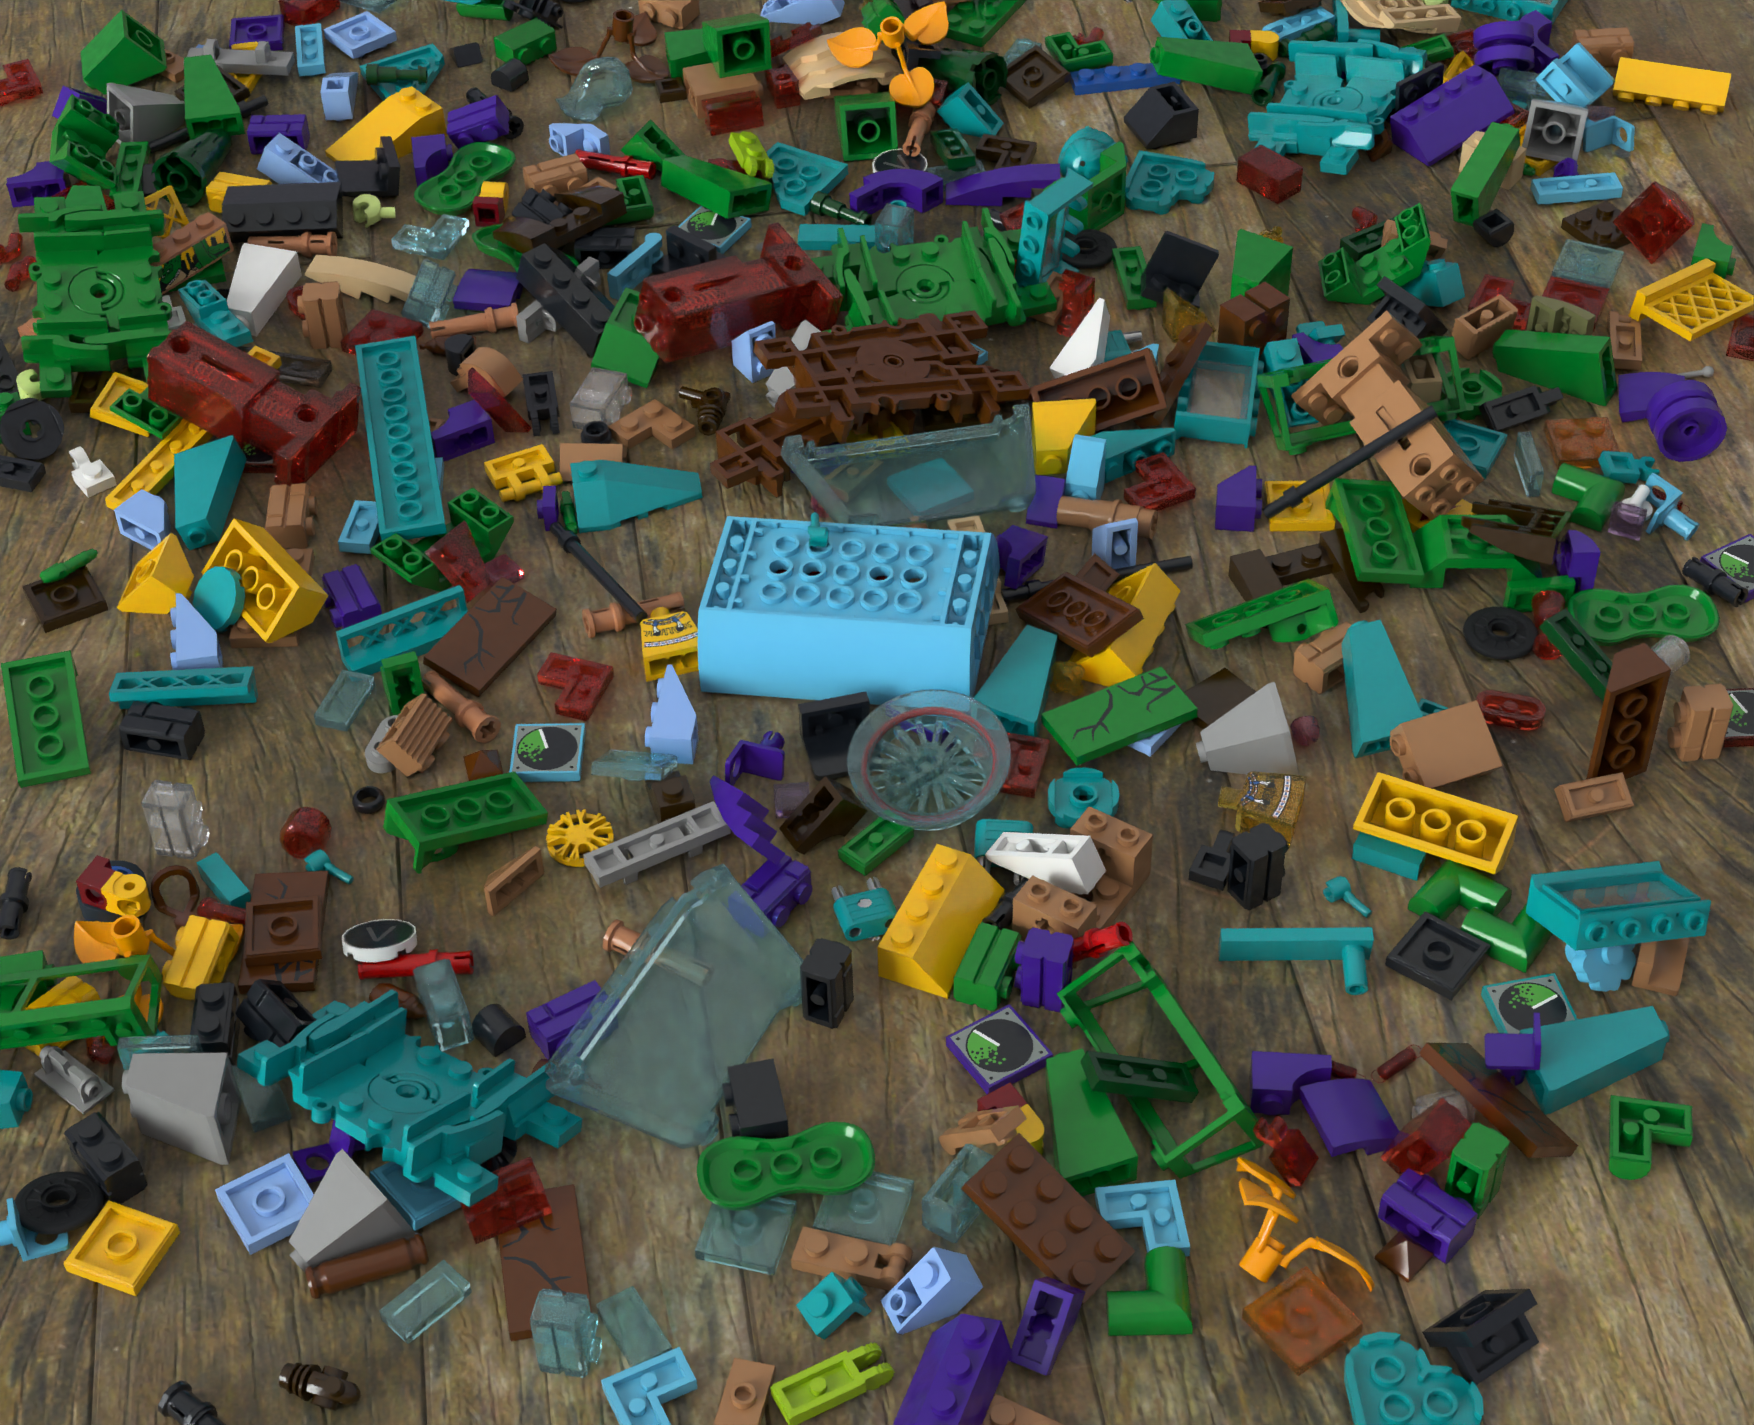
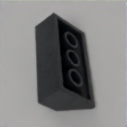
M342 182L228 186L222 203V221L226 223L232 243L248 242L249 236H301L305 232H311L312 235H327L328 232H335L337 239L343 238Z
M544 243L522 254L516 279L591 357H594L605 325L615 306L562 251Z

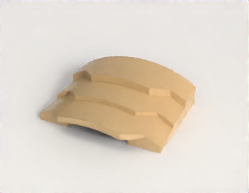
M1341 0L1350 15L1366 27L1404 29L1408 32L1435 34L1458 31L1462 18L1449 4L1426 6L1421 0Z
M843 32L830 33L808 40L782 57L785 76L804 100L831 95L830 88L859 79L876 78L881 85L890 84L895 76L904 74V72L900 68L899 62L892 55L891 48L886 46L884 42H881L879 50L873 51V60L870 64L860 68H851L843 65L833 56L827 43V39L836 37Z

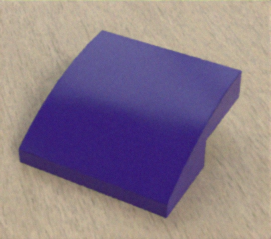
M468 269L453 298L454 308L484 311L488 307L493 309L509 307L512 303H515L516 299H520L524 286L516 279V272Z
M1637 372L1618 375L1619 414L1622 423L1646 418L1647 404L1654 394L1666 385L1685 380V376L1665 372Z
M1355 1078L1335 1079L1300 1087L1299 1098L1331 1157L1361 1148L1364 1149L1368 1156L1404 1145V1138L1371 1080Z

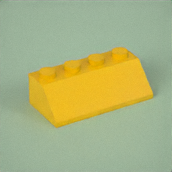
M1620 57L1613 96H1617V99L1623 102H1634V99L1645 101V104L1658 107L1663 103L1673 105V108L1677 110L1688 111L1689 108L1701 109V113L1716 115L1717 112L1724 111L1731 73Z
M233 518L201 572L204 575L209 569L219 566L231 568L240 574L242 580L239 579L240 586L245 589V602L241 616L267 643H273L311 624L329 596L263 527Z
M1156 563L1112 584L1106 590L1107 593L1140 609L1144 619L1092 658L1075 649L1064 669L1067 676L1110 687L1142 674V666L1145 660L1152 654L1156 638L1164 631V623L1168 615L1175 609L1176 605L1174 603L1181 591Z
M1377 772L1354 822L1353 829L1496 874L1503 869L1513 846L1518 815Z
M936 844L877 947L878 976L948 999L954 988V976L978 925L999 905L998 901L1005 894V889L971 854Z

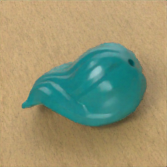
M1089 126L1078 130L1065 142L1059 154L1058 164H1060L1061 176L1066 177L1068 167L1088 180L1100 173V153L1117 142L1107 133L1098 131V129H1092ZM1125 154V159H1126V164H1127L1129 161H1128L1127 155ZM1081 161L1085 162L1084 166L1081 165Z

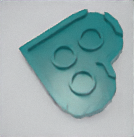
M1139 150L1126 177L1125 205L1131 210L1154 211L1156 214L1163 215L1167 214L1170 211V207L1175 205L1178 200H1188L1194 204L1202 203L1204 197L1213 190L1215 173L1205 169L1206 164L1201 161Z
M1379 1331L1364 1335L1360 1338L1359 1344L1354 1346L1349 1354H1347L1344 1364V1383L1354 1425H1481L1484 1414L1483 1397L1477 1385L1473 1381L1469 1384L1463 1377L1453 1374L1452 1368L1449 1366L1431 1365L1425 1352L1421 1348L1417 1351L1411 1344L1400 1340V1334Z

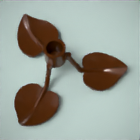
M616 10L613 13L612 27H607V34L595 56L583 47H568L554 54H549V60L560 71L572 76H586L596 71L594 62L599 61L611 35H613L616 41L626 42L630 46L633 61L627 62L624 66V72L629 79L639 83H655L656 80L668 79L669 77L668 69L660 59L651 55H644L638 58L636 55L635 46L652 44L657 38L656 29L650 22L647 12L634 16L629 10Z

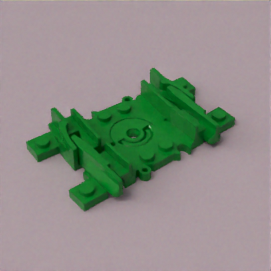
M143 191L113 194L115 210L105 211L102 210V205L100 204L66 208L65 197H34L35 213L18 214L20 233L34 232L37 262L30 264L29 275L33 281H37V306L32 309L33 318L42 319H38L36 323H33V331L37 335L22 336L21 344L24 361L26 363H39L41 398L70 397L72 395V372L111 371L110 361L122 358L127 359L129 369L143 367L145 381L151 384L166 370V352L186 335L184 329L169 330L167 321L172 318V307L169 303L162 301L159 278L163 275L162 266L150 265L153 262H160V253L153 249L152 237L164 235V213L161 209L146 211ZM98 293H102L105 295L102 298L94 297Z
M988 207L982 208L981 225L984 231L982 237L978 226L969 227L967 221H962L961 237L955 238L952 242H949L948 237L945 235H937L934 238V242L901 246L890 243V251L881 253L877 250L876 245L870 250L868 249L865 235L860 236V243L849 244L844 229L838 228L837 244L831 246L832 255L797 260V269L803 289L832 285L839 312L849 310L848 315L845 316L846 326H844L847 332L851 331L853 327L881 324L883 320H886L892 326H897L899 317L909 320L919 318L921 314L932 313L940 321H943L945 314L973 310L976 311L987 326L1003 323L1005 320L1010 326L1025 324L1026 317L1057 310V300L1048 282L1019 288L1014 278V259H1017L1021 229L999 232L994 227Z

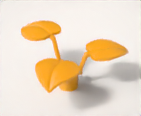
M943 1L923 7L912 13L905 20L904 24L899 18L894 16L885 18L880 24L881 32L877 33V41L874 33L864 27L852 28L836 37L827 39L828 47L833 56L840 63L851 68H860L870 64L873 60V51L879 50L882 40L889 48L896 49L904 74H899L891 80L889 85L890 95L900 105L919 108L925 106L931 100L934 93V80L931 73L923 67H917L910 72L908 71L901 45L904 42L905 36L912 42L918 39L923 45H933L942 41L949 29L946 3Z
M134 915L122 916L114 922L75 921L74 947L82 964L118 959L119 955L125 958L132 955H146L150 941L172 957L175 953V949L158 938L152 929L145 931L139 919ZM231 924L239 935L231 960L236 955L245 932L243 925ZM140 984L134 996V1001L144 1019L148 1022L150 994L142 995ZM161 998L159 1006L158 1024L161 1021L164 1012V1005Z
M1242 1157L1236 1159L1238 1163L1237 1172L1251 1173L1267 1183L1273 1193V1196L1269 1195L1260 1186L1243 1177L1239 1181L1244 1205L1261 1206L1268 1209L1258 1236L1239 1262V1265L1260 1281L1267 1283L1278 1265L1287 1268L1291 1260L1306 1249L1313 1248L1329 1253L1354 1267L1366 1282L1370 1292L1373 1290L1375 1285L1371 1276L1352 1254L1318 1236L1316 1238L1309 1237L1284 1255L1282 1251L1286 1245L1270 1234L1279 1214L1296 1224L1299 1222L1298 1217L1280 1201L1283 1193L1293 1200L1296 1194L1283 1180L1266 1171L1258 1164Z

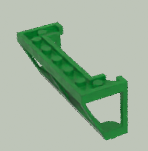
M1431 336L1419 339L1423 345L1412 356L1432 353L1442 378V386L1446 398L1426 404L1432 405L1441 422L1456 419L1457 413L1467 411L1454 336ZM1448 351L1456 398L1453 396L1439 352ZM1331 359L1256 375L1258 387L1279 450L1288 451L1289 455L1307 452V446L1312 445L1314 442L1356 433L1349 423L1352 420L1289 433L1281 387L1311 378ZM1267 388H1273L1281 433Z
M1133 941L1130 942V945L1122 946L1057 993L1064 1004L1060 1012L1073 1029L1079 1025L1097 1052L1119 1055L1092 1014L1091 1009L1148 988L1195 1057V1059L1184 1062L1187 1064L1189 1071L1201 1066L1220 1094L1222 1103L1228 1111L1179 1146L1146 1097L1125 1095L1152 1137V1143L1155 1148L1150 1153L1163 1171L1170 1168L1179 1179L1256 1150L1271 1140L1160 974ZM1124 958H1126L1141 979V981L1087 1001H1083L1076 993ZM1233 1121H1236L1251 1139L1247 1143L1190 1164L1185 1157L1186 1154Z
M151 954L132 955L126 958L0 975V986L28 982L14 1010L0 1014V1050L105 1036L110 1046L118 1045L119 1040L128 1041L134 1044L135 1049L157 1035L163 976ZM118 970L123 978L131 981L125 995L122 997L25 1010L41 980ZM143 981H150L151 983L148 1023L134 1001V996L140 983Z

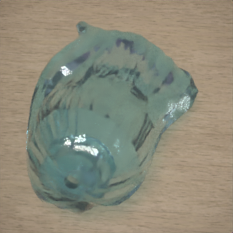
M595 58L581 68L569 93L555 100L566 116L583 122H592L600 115L603 109L619 106L628 100L633 90L630 71L618 58Z

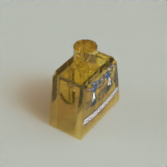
M1255 771L1249 772L1242 790L1222 786L1218 807L1236 810L1235 829L1238 832L1243 833L1246 831L1250 833L1251 828L1264 822L1285 837L1289 849L1304 802L1307 777Z

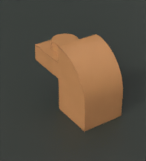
M479 347L460 364V367L456 370L459 375L450 384L457 392L475 385L490 404L507 396L523 378L503 354L489 347Z

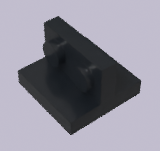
M675 225L666 230L668 254L652 264L653 275L663 280H666L674 271L700 265L720 268L724 276L734 270V259L716 251L715 245Z
M1384 276L1377 284L1378 288L1386 296L1368 316L1367 320L1371 324L1387 310L1418 339L1424 338L1429 332L1435 336H1443L1448 331L1426 304Z
M1530 1289L1484 1290L1422 1333L1430 1347H1447L1463 1378L1469 1384L1473 1381L1478 1385L1539 1343L1524 1314L1537 1305V1302Z

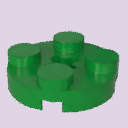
M1459 368L1467 411L1459 412L1458 416L1464 420H1473L1477 415H1482L1478 408L1485 402L1502 397V383L1494 374L1480 369V373L1477 374L1469 373L1470 368ZM1450 371L1446 375L1453 396L1456 398L1452 371ZM1443 386L1441 389L1440 400L1446 398Z

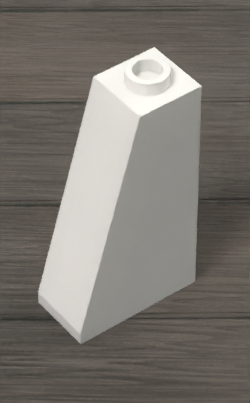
M248 243L242 245L229 290L227 305L229 310L251 331L252 336H257L302 276L297 252Z

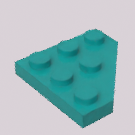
M432 43L367 63L407 70H418L419 65L427 67L428 82L422 83V85H419L418 81L398 80V83H379V86L371 87L382 101L401 89L411 86L425 94L445 65L444 56ZM367 64L360 66L361 75L365 80Z
M775 143L766 152L774 163V174L769 181L772 183V188L780 207L798 215L806 216L810 212V202L817 191L828 194L849 174L848 164L783 143Z

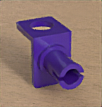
M768 731L764 734L759 744L740 739L726 759L725 782L734 786L743 772L781 781L784 777L785 752L782 750L785 744L783 736L776 732L773 738L769 740L773 735V731Z
M1534 1012L1533 1034L1487 1033L1484 1036L1485 1067L1487 1069H1500V1073L1509 1082H1511V1076H1515L1514 1086L1524 1081V1070H1540V1013Z
M333 1120L329 1143L296 1150L293 1152L292 1159L306 1182L312 1183L323 1179L335 1155L341 1149L352 1159L354 1152L365 1150V1144L335 1127V1120ZM311 1157H321L328 1162L329 1166L323 1170H314L306 1164V1161Z

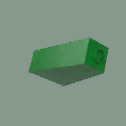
M702 28L664 32L666 56L671 78L681 77L683 81V68L712 63L703 44Z
M1157 37L1155 47H1152L1150 51V62L1153 64L1158 75L1251 95L1255 85L1260 82L1263 73L1248 43Z
M212 55L185 57V121L190 140L203 134L210 128H222L230 136L245 134L240 108Z
M1491 122L1450 190L1453 221L1473 227L1474 220L1489 212L1520 146L1519 129L1507 123Z
M686 155L663 159L661 186L727 219L768 211L770 208L772 183Z
M1506 329L1493 345L1492 354L1493 358L1496 359L1498 372L1549 389L1559 387L1561 393L1600 406H1606L1617 391L1610 337Z
M1083 1048L1071 1052H1062L1046 1059V1092L1056 1171L1082 1197L1095 1193L1096 1187L1122 1185L1137 1180L1138 1154L1106 1092L1092 1091L1080 1062L1085 1055Z

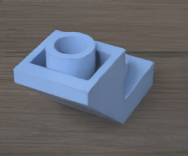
M552 123L549 125V144L551 149L561 156L574 154L577 149L610 155L608 134L593 124Z

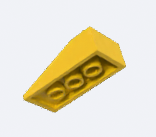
M414 87L403 88L386 98L325 150L326 156L334 162L375 160V148L380 146V136H391L397 157L401 158L413 152L411 137L445 134L447 136L443 108Z

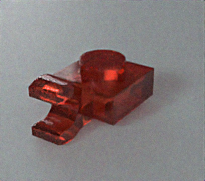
M1275 1116L1270 1125L1264 1117L1260 1118L1254 1126L1253 1132L1260 1141L1273 1147L1274 1150L1268 1158L1289 1187L1302 1186L1319 1157L1299 1129H1288L1286 1122L1280 1116Z

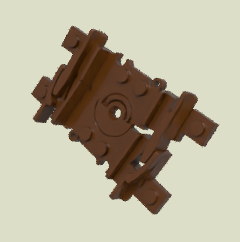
M975 310L945 314L943 321H940L932 313L921 314L919 318L909 320L899 317L897 326H892L886 320H883L881 324L853 327L848 332L844 326L834 325L832 326L831 333L827 331L811 333L805 350L799 351L790 337L755 341L753 350L766 370L788 367L792 373L796 389H786L785 402L795 419L820 417L824 426L832 428L839 443H846L852 428L855 432H861L864 413L870 412L879 415L881 406L895 414L897 411L904 409H926L935 403V407L938 410H948L956 423L962 422L963 414L976 413L985 430H992L1000 413L998 401L1028 399L1030 387L1019 370L990 373L986 365H976L979 353L969 341L986 338L988 327Z

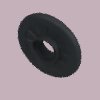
M1087 229L1082 230L1077 235L1068 231L1065 233L1066 238L1076 243L1080 248L1090 249H1080V253L1073 258L1062 253V260L1075 268L1090 269L1100 267L1112 260V248H1117L1113 238L1102 231Z
M1487 607L1472 613L1466 619L1463 626L1464 638L1469 646L1481 655L1493 659L1511 660L1523 657L1530 653L1538 642V630L1533 621L1523 613L1511 608ZM1502 630L1509 635L1499 636L1494 634L1493 631Z
M64 1171L50 1173L34 1179L20 1190L14 1201L19 1211L21 1225L24 1228L40 1234H61L76 1230L92 1221L102 1209L104 1193L88 1175ZM56 1200H68L67 1203L62 1205H49Z

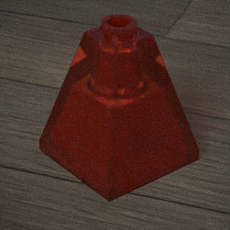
M1656 181L1612 221L1651 264L1658 260L1695 225L1693 210L1678 193Z

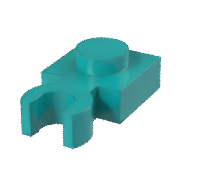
M1602 451L1598 459L1604 476L1622 483L1636 484L1639 478L1647 481L1652 473L1657 475L1660 473L1659 469H1651L1655 459L1648 456L1634 459L1633 454L1629 452Z

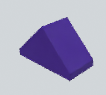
M1033 474L1026 524L1058 528L1057 508L1060 498L1063 495L1065 496L1066 479Z

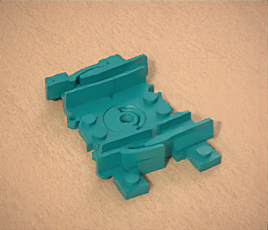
M1359 39L1357 43H1339L1327 40H1291L1288 44L1289 61L1295 62V80H1288L1284 83L1285 94L1281 102L1268 103L1266 106L1267 113L1250 112L1247 116L1248 138L1250 141H1258L1250 155L1251 166L1278 168L1285 153H1303L1324 156L1320 161V172L1347 175L1359 158L1358 149H1372L1375 145L1374 134H1381L1384 130V121L1392 109L1395 108L1396 83L1425 69L1427 50L1416 49L1415 47L1399 48L1387 43ZM1342 71L1346 72V87H1343Z
M394 990L386 992L371 1003L363 1001L353 1008L334 1000L313 1013L312 1016L316 1021L304 1028L290 1043L278 1047L276 1044L265 1040L239 1053L237 1058V1068L257 1079L258 1083L264 1087L271 1086L290 1076L293 1084V1101L307 1110H312L311 1119L313 1122L325 1124L331 1121L332 1118L335 1120V1127L365 1144V1151H370L375 1147H383L382 1161L395 1162L402 1166L403 1175L415 1183H421L433 1176L435 1177V1187L468 1207L497 1191L499 1177L481 1167L480 1164L501 1152L503 1136L516 1141L526 1133L559 1149L580 1133L583 1118L568 1112L563 1107L547 1102L556 1094L554 1065L546 1063L526 1078L514 1072L515 1060L509 1058L494 1069L485 1067L479 1069L478 1073L473 1071L470 1063L440 1051L439 1045L421 1047V1036L405 1034L407 1009L399 1008L398 992Z

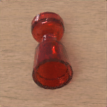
M1546 590L1535 594L1532 598L1531 606L1534 623L1539 630H1541L1539 626L1546 619L1564 610L1565 599L1560 593ZM1543 632L1534 639L1533 651L1538 658L1553 660L1562 655Z

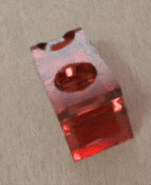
M787 64L764 70L766 85L774 97V104L777 109L800 105L799 80Z

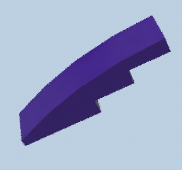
M1028 164L1004 167L955 180L946 184V205L1002 206L1003 197L1031 198L1032 188L1044 189L1061 178L1060 164Z
M713 775L710 779V785L715 803L723 820L737 837L778 865L785 853L770 843L777 833L776 830L763 822L770 810L743 791Z

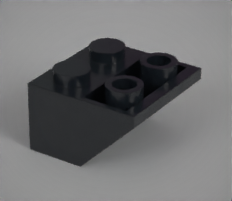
M1174 81L1150 87L1124 116V123L1147 150L1157 149L1164 145L1181 143L1185 140L1197 138L1199 109Z

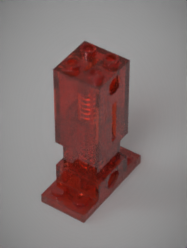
M777 222L768 225L759 259L742 263L734 255L644 278L641 293L639 294L636 316L634 317V326L651 345L652 350L665 363L731 346V341L744 332L770 321H773L775 324L779 323L785 331L799 327L804 320H807L820 331L830 330L836 324L843 295Z
M185 321L178 329H173L167 339L158 347H153L147 356L148 399L220 439L233 435L241 449L250 444L272 456L273 468L277 469L274 477L276 485L287 484L290 487L291 484L306 483L357 432L361 387L350 382L342 391H337L332 399L312 388L304 395L281 383L279 370L188 321Z

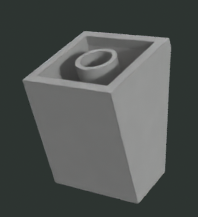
M228 1053L133 1054L129 1070H124L122 1089L124 1094L129 1095L130 1113L132 1118L137 1119L141 1134L220 1165H229L241 1098Z

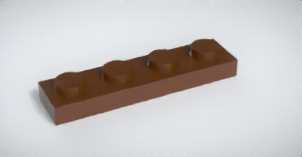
M1206 322L1188 325L1179 333V340L1174 349L1167 355L1166 363L1160 372L1168 408L1134 419L1133 421L1141 429L1161 425L1213 332V329Z

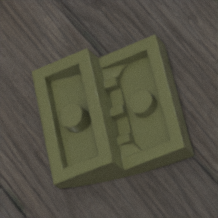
M1536 295L1531 301L1526 331L1592 335L1596 315L1570 303Z

